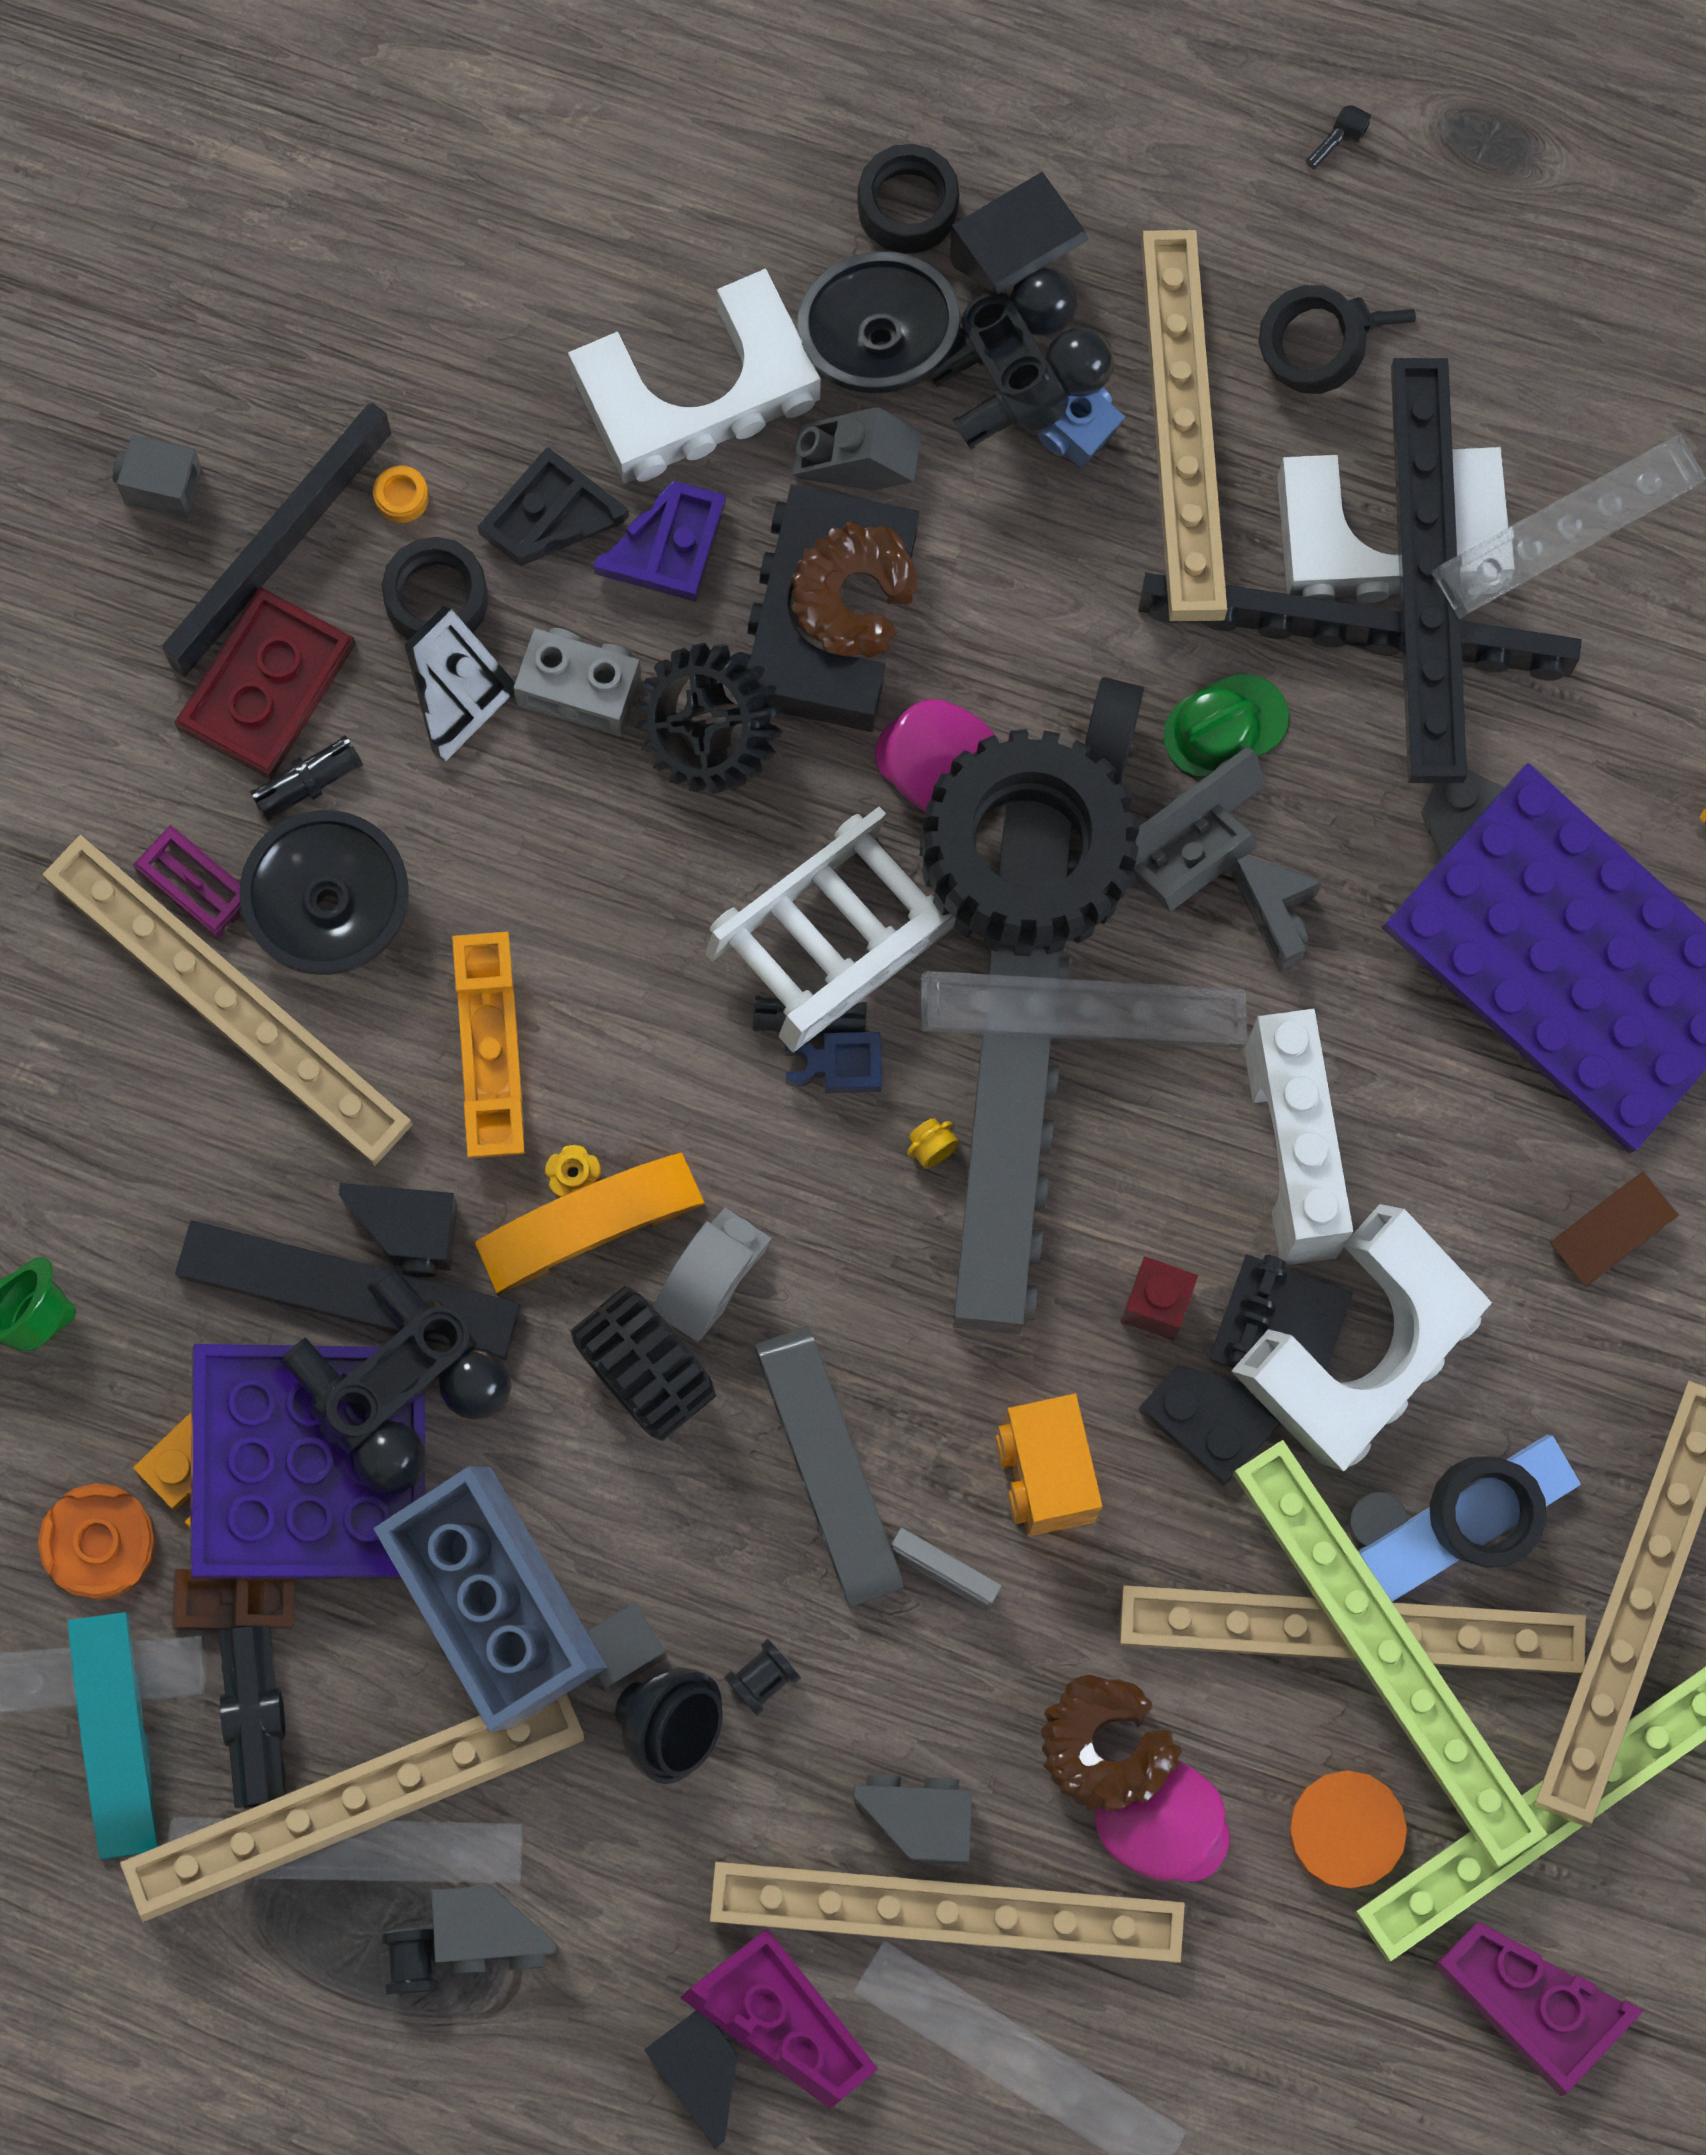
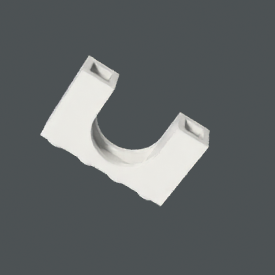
M766 269L717 289V311L741 358L743 369L734 387L726 395L713 403L699 407H680L657 398L643 384L618 331L568 352L571 376L623 484L635 479L640 482L651 480L662 474L666 470L667 465L684 458L688 460L700 459L711 453L718 443L735 436L737 439L751 437L760 432L767 422L784 415L787 418L800 416L809 411L815 405V402L820 400L821 379L802 346V340Z
M1501 447L1452 449L1459 592L1465 591V594L1469 597H1486L1497 593L1498 590H1504L1512 573ZM1338 455L1283 457L1277 481L1287 594L1334 601L1338 597H1357L1358 601L1365 603L1383 601L1390 595H1400L1399 555L1385 554L1371 549L1362 543L1347 525L1342 509Z
M1315 1009L1258 1016L1244 1048L1253 1103L1268 1102L1275 1133L1279 1164V1197L1272 1210V1218L1279 1258L1286 1262L1285 1266L1336 1259L1352 1235L1353 1226Z
M1382 1204L1377 1206L1344 1246L1383 1288L1392 1306L1394 1315L1393 1337L1390 1347L1379 1365L1362 1378L1339 1383L1327 1373L1292 1335L1268 1329L1231 1371L1320 1464L1341 1471H1345L1348 1467L1357 1464L1367 1455L1371 1447L1370 1441L1384 1425L1392 1423L1403 1414L1408 1405L1407 1399L1421 1383L1432 1379L1439 1373L1445 1363L1444 1357L1458 1341L1469 1337L1479 1327L1481 1315L1492 1303L1405 1209Z

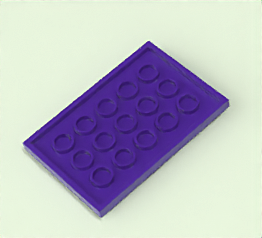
M1529 763L1517 772L1381 926L1386 933L1629 1153L1636 1151L1706 1070V923Z

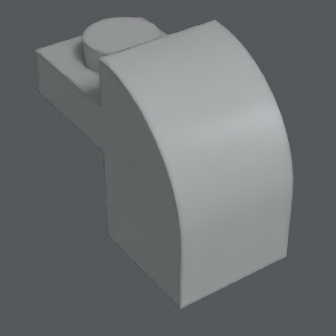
M724 1208L712 1223L707 1221L690 1242L653 1305L654 1309L666 1322L696 1342H699L724 1313L739 1282L765 1253L772 1238L745 1219Z

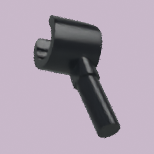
M1345 106L1340 111L1328 137L1305 160L1307 165L1315 170L1333 149L1339 145L1343 136L1360 143L1370 125L1371 114L1356 106Z
M1362 297L1348 300L1361 317L1366 334L1373 330L1374 327L1413 323L1416 320L1414 309L1370 313Z

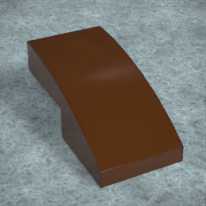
M1642 1171L1550 1243L1583 1285L1587 1287L1671 1223L1679 1214L1646 1173Z
M176 1569L174 1571L172 1630H230L232 1628L248 1626H270L271 1629L293 1628L295 1579H190V1569Z

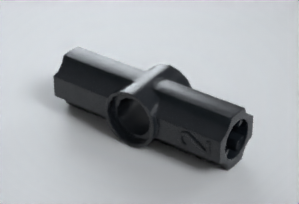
M248 1626L219 1632L222 1658L221 1668L225 1694L220 1695V1719L224 1744L226 1747L229 1746L234 1807L237 1809L254 1808L287 1793L281 1740H285L286 1737L285 1711L280 1687L276 1688L272 1631L270 1626Z

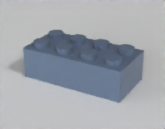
M468 1466L373 1528L489 1732L512 1729L607 1668L491 1467Z

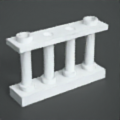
M880 806L864 818L860 814H855L836 831L834 835L836 839L740 912L733 907L717 918L710 927L712 935L705 955L713 962L733 947L785 1005L786 1008L783 1013L786 1015V1019L778 1037L793 1053L954 929V916L951 913L942 916L933 903L934 896H926L875 840L887 815ZM855 853H858L910 911L908 914L910 921L897 931L892 926L885 928L834 871V869ZM816 884L869 942L867 946L869 953L856 963L851 958L844 960L792 901ZM772 916H775L828 975L825 979L828 984L814 995L809 990L802 992L751 935V932Z

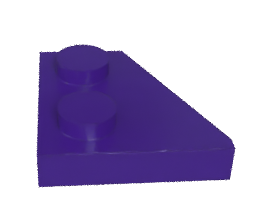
M673 481L655 499L654 506L648 512L640 514L626 528V535L607 554L603 552L596 559L594 573L696 602L725 508L726 495Z

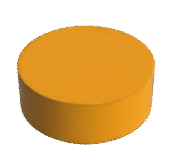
M403 465L390 467L377 477L373 486L376 508L385 519L391 522L408 523L414 521L427 508L429 494L425 479L417 470Z

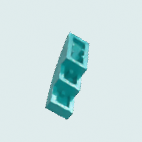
M122 1612L67 1620L81 1743L99 1859L105 1860L139 1855L158 1847L159 1841L148 1735L144 1733L139 1675L135 1673L129 1614Z

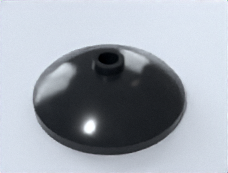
M864 253L836 263L812 283L804 295L799 308L798 334L802 340L803 349L816 371L830 382L857 392H894L911 387L927 379L950 357L960 332L959 304L948 280L930 264L901 253ZM880 341L889 342L883 345H875L877 342Z
M318 810L295 815L268 831L258 841L247 858L239 889L244 921L260 948L278 963L295 971L314 975L344 973L361 967L376 958L390 945L399 932L405 919L409 902L407 872L399 851L385 833L369 821L350 813L333 810ZM331 895L339 899L337 906L332 910L325 911L319 908V902L325 896Z

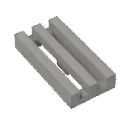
M902 1527L891 1544L894 1558L985 1611L986 1609L990 1610L1000 1592L1002 1585Z

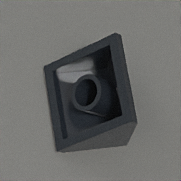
M1042 171L953 224L950 260L955 269L999 294L1089 239L1081 224Z

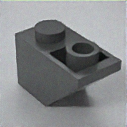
M879 407L800 425L799 437L796 443L792 475L804 480L871 490L914 482L922 431Z
M866 1775V1785H854L853 1801L909 1863L967 1865L969 1863L972 1790H959V1779L925 1778L924 1788L901 1787V1777Z
M491 1885L431 1890L435 1962L438 1964H450V1975L486 1972L485 1961L509 1959V1970L545 1967L544 1956L557 1955V1943Z

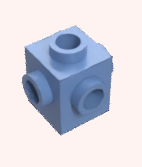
M1104 387L1098 393L1085 397L1068 396L1070 401H1068L1067 409L1062 417L1053 425L1038 430V437L1048 450L1057 456L1065 454L1080 469L1117 432L1125 419V416L1111 404L1112 397Z

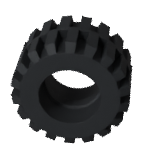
M623 1286L570 1330L573 1343L582 1357L632 1418L651 1437L664 1441L716 1397L711 1378L688 1347L654 1307L639 1292L629 1287Z

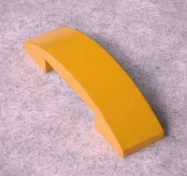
M509 932L452 936L464 1080L467 1157L470 1159L525 1154L519 1045Z
M681 1152L636 1166L571 1192L505 1224L474 1243L497 1295L548 1274V1268L649 1224H652L653 1227L704 1206L705 1202Z

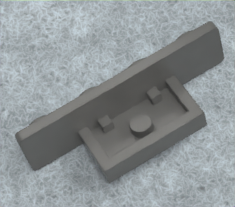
M1250 747L1244 748L1232 758L1223 761L1215 771L1191 789L1179 794L1172 803L1148 821L1139 824V833L1136 839V845L1139 846L1126 889L1138 881L1171 912L1234 865L1238 859L1246 856L1257 847L1253 834L1229 813L1265 785L1257 754Z

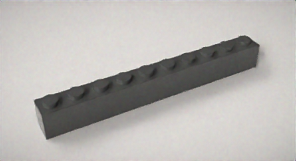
M1020 800L1005 803L998 876L1013 884L1027 887L1047 886L1068 877L1078 865L1080 851L1069 850L1071 830H1076L1073 824L1058 810L1040 802ZM1001 943L997 952L990 951L953 1318L954 1328L1021 1334L1024 1319L1034 1320L1038 1286L1027 1285L1029 1263L1040 1264L1043 1230L1033 1229L1034 1208L1045 1209L1048 1175L1038 1174L1040 1153L1050 1154L1054 1124V1120L1043 1119L1045 1098H1056L1059 1073L1058 1065H1048L1050 1044L1061 1045L1064 1011L1054 1010L1056 990L1066 991L1069 970V957H1059V952L1047 955L1044 947H1034L1031 956H1014V946Z

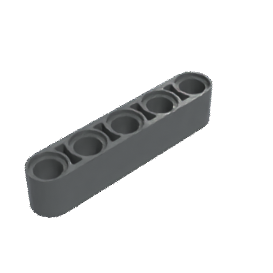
M807 1325L754 1344L764 1378L848 1607L851 1608L903 1589L904 1586L897 1563L809 1326Z

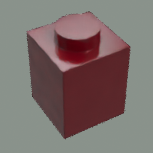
M1144 1256L1120 1322L1175 1340L1198 1275Z

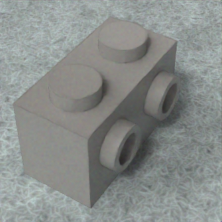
M534 628L513 688L516 704L519 707L621 737L641 680L640 660L633 658V654L629 650L618 645L603 644L599 648L581 642V638L578 635L565 629L551 628L549 632Z

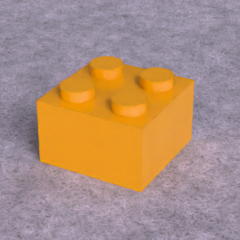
M1076 1393L1008 1408L1003 1425L998 1426L995 1442L1002 1469L1012 1467L1015 1482H1011L1008 1499L1015 1525L1025 1523L1027 1536L1031 1537L1095 1523L1103 1506Z

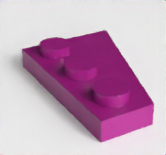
M1480 1922L1473 1924L1434 1965L1448 1982L1560 2096L1567 2094L1644 2011L1626 2000L1621 2002L1596 1988V1984L1579 1975L1572 1976L1544 1961L1542 1955Z
M768 1928L689 1988L680 1997L829 2109L878 2070Z

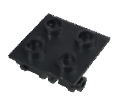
M1246 1254L1209 1360L1234 1368L1265 1332L1270 1329L1292 1335L1327 1370L1353 1292L1284 1268L1286 1262L1281 1258L1264 1255L1262 1260Z

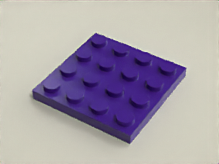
M194 1344L192 1347L190 1579H402L373 1528L425 1495V1468L423 1475L414 1486L399 1493L385 1494L376 1492L362 1483L354 1469L353 1455H348L343 1448L334 1446L325 1439L320 1430L319 1421L310 1412L313 1408L311 1401L314 1398L280 1362L281 1358L295 1345ZM314 1346L339 1375L343 1373L349 1375L381 1348ZM425 1392L391 1420L404 1423L416 1431L424 1446ZM347 1402L337 1406V1414L345 1424L357 1426L365 1423V1415L356 1404Z

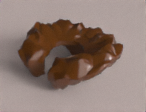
M847 522L843 530L832 528L827 532L826 537L817 538L813 547L804 549L802 559L797 562L796 573L791 577L794 588L792 597L795 601L791 608L799 617L798 624L803 631L810 637L822 642L824 651L843 656L865 655L871 658L878 653H886L890 648L889 640L896 636L897 632L893 624L882 614L857 615L846 609L840 598L842 582L854 574L868 575L879 584L883 593L888 596L886 603L909 605L917 589L918 578L915 564L907 554L904 541L898 533L884 526L863 528L856 523Z
M1094 1675L1080 1676L1067 1684L1066 1691L1061 1694L1060 1703L1047 1708L1044 1713L1048 1723L1041 1730L1042 1738L1045 1739L1042 1751L1047 1757L1043 1767L1051 1773V1780L1060 1787L1061 1794L1073 1797L1078 1804L1086 1805L1087 1810L1104 1809L1105 1811H1118L1135 1801L1144 1803L1161 1789L1169 1774L1178 1767V1757L1181 1755L1182 1750L1179 1745L1173 1743L1172 1733L1169 1730L1145 1733L1139 1741L1135 1752L1122 1761H1106L1095 1752L1093 1747L1094 1737L1103 1725L1113 1721L1133 1720L1136 1726L1139 1727L1152 1709V1702L1145 1697L1142 1689L1134 1683L1125 1682L1121 1679H1104Z

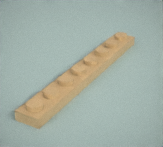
M1196 230L1143 231L1141 253L1169 621L1225 620L1227 600Z
M81 834L42 874L47 883L373 1166H376L412 1127L413 1124L406 1115Z
M1692 1381L1687 1383L1534 1805L1536 1808L1588 1828L1593 1823L1706 1507V1387Z
M1126 1585L1122 1587L1119 1646L1357 1661L1316 1598ZM1393 1603L1434 1666L1582 1675L1584 1670L1586 1615Z
M567 1693L512 1729L489 1732L481 1716H477L120 1862L139 1916L142 1922H145L585 1741L584 1733Z
M715 1862L710 1922L1181 1963L1185 1903Z

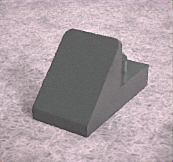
M1248 855L1238 859L1232 877L1279 972L1300 964L1306 951L1304 944L1308 943V935L1297 913L1289 914L1287 910L1313 899L1318 893L1321 882Z

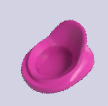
M927 699L912 705L899 718L893 720L885 727L875 746V763L881 775L892 783L909 802L926 812L927 803L932 798L934 785L942 773L948 774L950 772L952 761L964 750L974 754L977 752L979 741L995 734L985 722L966 709L945 700Z
M1179 1760L1177 1769L1169 1774L1161 1789L1146 1802L1135 1801L1118 1811L1095 1810L1097 1832L1108 1853L1125 1867L1151 1879L1159 1881L1177 1880L1181 1882L1203 1880L1218 1869L1228 1852L1230 1835L1225 1820V1807L1220 1793L1202 1774Z

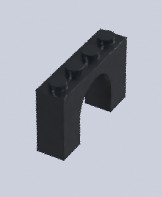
M791 484L787 503L777 501L774 510L771 533L777 534L779 537L775 553L766 551L761 566L759 584L767 585L763 604L754 602L751 609L747 634L754 635L755 641L752 654H748L746 670L758 665L765 668L759 683L762 687L770 684L777 687L776 692L768 696L767 699L769 706L777 705L783 708L782 714L873 732L884 684L885 663L829 653L805 640L796 630L789 614L794 589L791 577L796 573L797 562L802 559L805 548L813 547L817 538L826 537L827 532L832 528L843 530L847 522L856 523L863 528L870 526L875 528L879 526L891 528L903 539L907 554L912 559L918 532L919 511Z

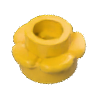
M932 1118L920 1124L909 1135V1140L912 1142L907 1151L909 1158L917 1159L924 1169L932 1168L947 1159L960 1145V1141L952 1132L955 1128L954 1123L945 1121L940 1125L936 1118Z
M569 1145L563 1147L561 1153L551 1155L546 1163L545 1174L550 1178L549 1188L556 1196L562 1197L595 1183L596 1179H599L601 1176V1165L597 1157L587 1154L586 1149L582 1146ZM570 1168L578 1170L576 1177H570L567 1174Z

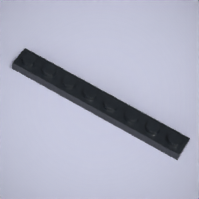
M1394 358L1391 365L1408 783H1464L1467 777L1449 362L1448 358Z
M1145 572L1138 612L1150 613V617L1157 621L1175 623L1179 621H1169L1166 575ZM1225 585L1227 600L1225 620L1203 621L1206 627L1219 631H1231L1236 627L1256 629L1260 635L1271 639H1286L1291 635L1312 638L1315 644L1324 647H1341L1347 643L1367 646L1366 649L1369 652L1383 656H1392L1403 652L1401 611ZM1460 620L1462 661L1475 663V666L1483 671L1504 672L1510 668L1530 671V675L1536 679L1554 681L1562 677L1570 678L1580 659L1582 639Z

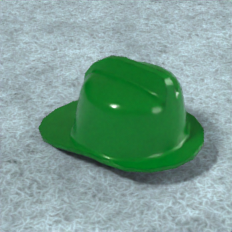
M1236 674L1225 677L1187 696L1171 710L1164 724L1163 741L1169 758L1180 770L1195 777H1207L1223 761L1232 758L1246 747H1250L1257 754V757H1260L1278 745L1288 729L1289 709L1284 695L1272 682L1258 675Z
M36 1257L14 1273L0 1279V1344L19 1351H34L75 1318V1306L66 1298L64 1291L51 1279L53 1274L52 1262L46 1257Z

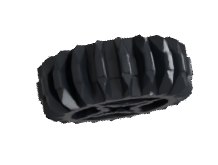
M706 643L692 645L690 651L686 648L677 649L672 652L671 661L665 659L659 661L654 666L657 677L646 678L641 684L651 697L641 698L635 704L636 707L647 713V719L638 721L634 728L641 731L648 730L651 740L646 741L641 750L646 752L656 750L659 754L653 769L661 771L671 767L669 783L677 785L687 780L689 791L700 792L707 786L710 793L718 794L725 791L727 785L732 789L745 785L747 782L746 776L752 778L760 775L764 770L760 760L766 761L773 758L776 751L767 740L779 738L783 731L777 726L770 724V719L781 715L783 708L777 705L769 706L767 697L773 695L777 687L772 684L763 687L760 685L759 680L762 678L765 668L758 665L746 670L748 663L747 653L741 651L730 656L729 645L725 644L715 645L711 650ZM690 679L691 689L686 690V706L682 712L676 713L680 692ZM723 685L730 690L738 704L732 702L726 696ZM710 712L712 717H725L726 719L707 724L705 719L693 720L692 717ZM742 724L739 743L728 758L727 747L731 746V732L734 726ZM681 733L691 740L694 751L685 742Z

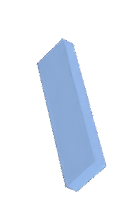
M1545 1435L1506 1459L1521 1465L1537 1480L1546 1499V1506L1581 1485L1553 1435ZM1493 1477L1480 1478L1468 1484L1460 1493L1455 1507L1456 1522L1462 1534L1471 1542L1481 1546L1517 1525L1520 1518L1519 1500L1514 1490L1504 1481ZM1430 1507L1358 1551L1391 1602L1460 1560L1450 1554L1439 1543L1431 1526Z

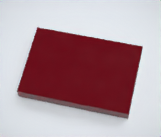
M259 587L175 720V726L178 730L272 780L356 644L355 639L340 629Z

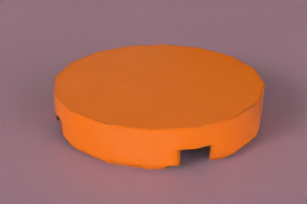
M95 1483L72 1489L62 1496V1499L55 1504L53 1509L50 1508L42 1520L38 1546L42 1565L58 1586L75 1597L100 1601L121 1596L140 1583L153 1562L157 1541L152 1518L138 1499L119 1487Z
M1346 1770L1326 1774L1302 1791L1292 1807L1289 1832L1293 1854L1306 1873L1326 1886L1353 1889L1372 1885L1393 1870L1404 1852L1407 1826L1402 1806L1389 1787L1369 1774Z

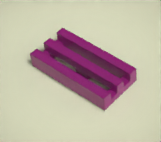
M171 824L133 864L139 874L217 940L225 932L224 928L229 922L234 923L240 916V883ZM171 843L235 897L227 903L165 849ZM157 859L220 913L215 918L211 917L152 867L151 864Z

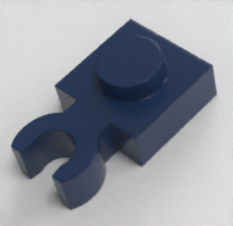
M880 1032L824 1033V1049H814L813 1046L806 1042L794 1053L785 1044V1056L797 1055L807 1061V1066L804 1070L800 1072H786V1084L789 1086L802 1087L811 1083L815 1077H825V1093L881 1092Z

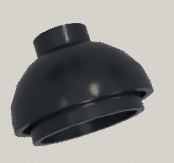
M678 1667L659 1672L648 1678L644 1683L634 1682L623 1690L616 1704L615 1716L617 1722L622 1725L623 1743L633 1766L647 1778L657 1783L671 1784L684 1779L705 1762L716 1745L723 1719L722 1697L719 1687L713 1678L698 1670Z

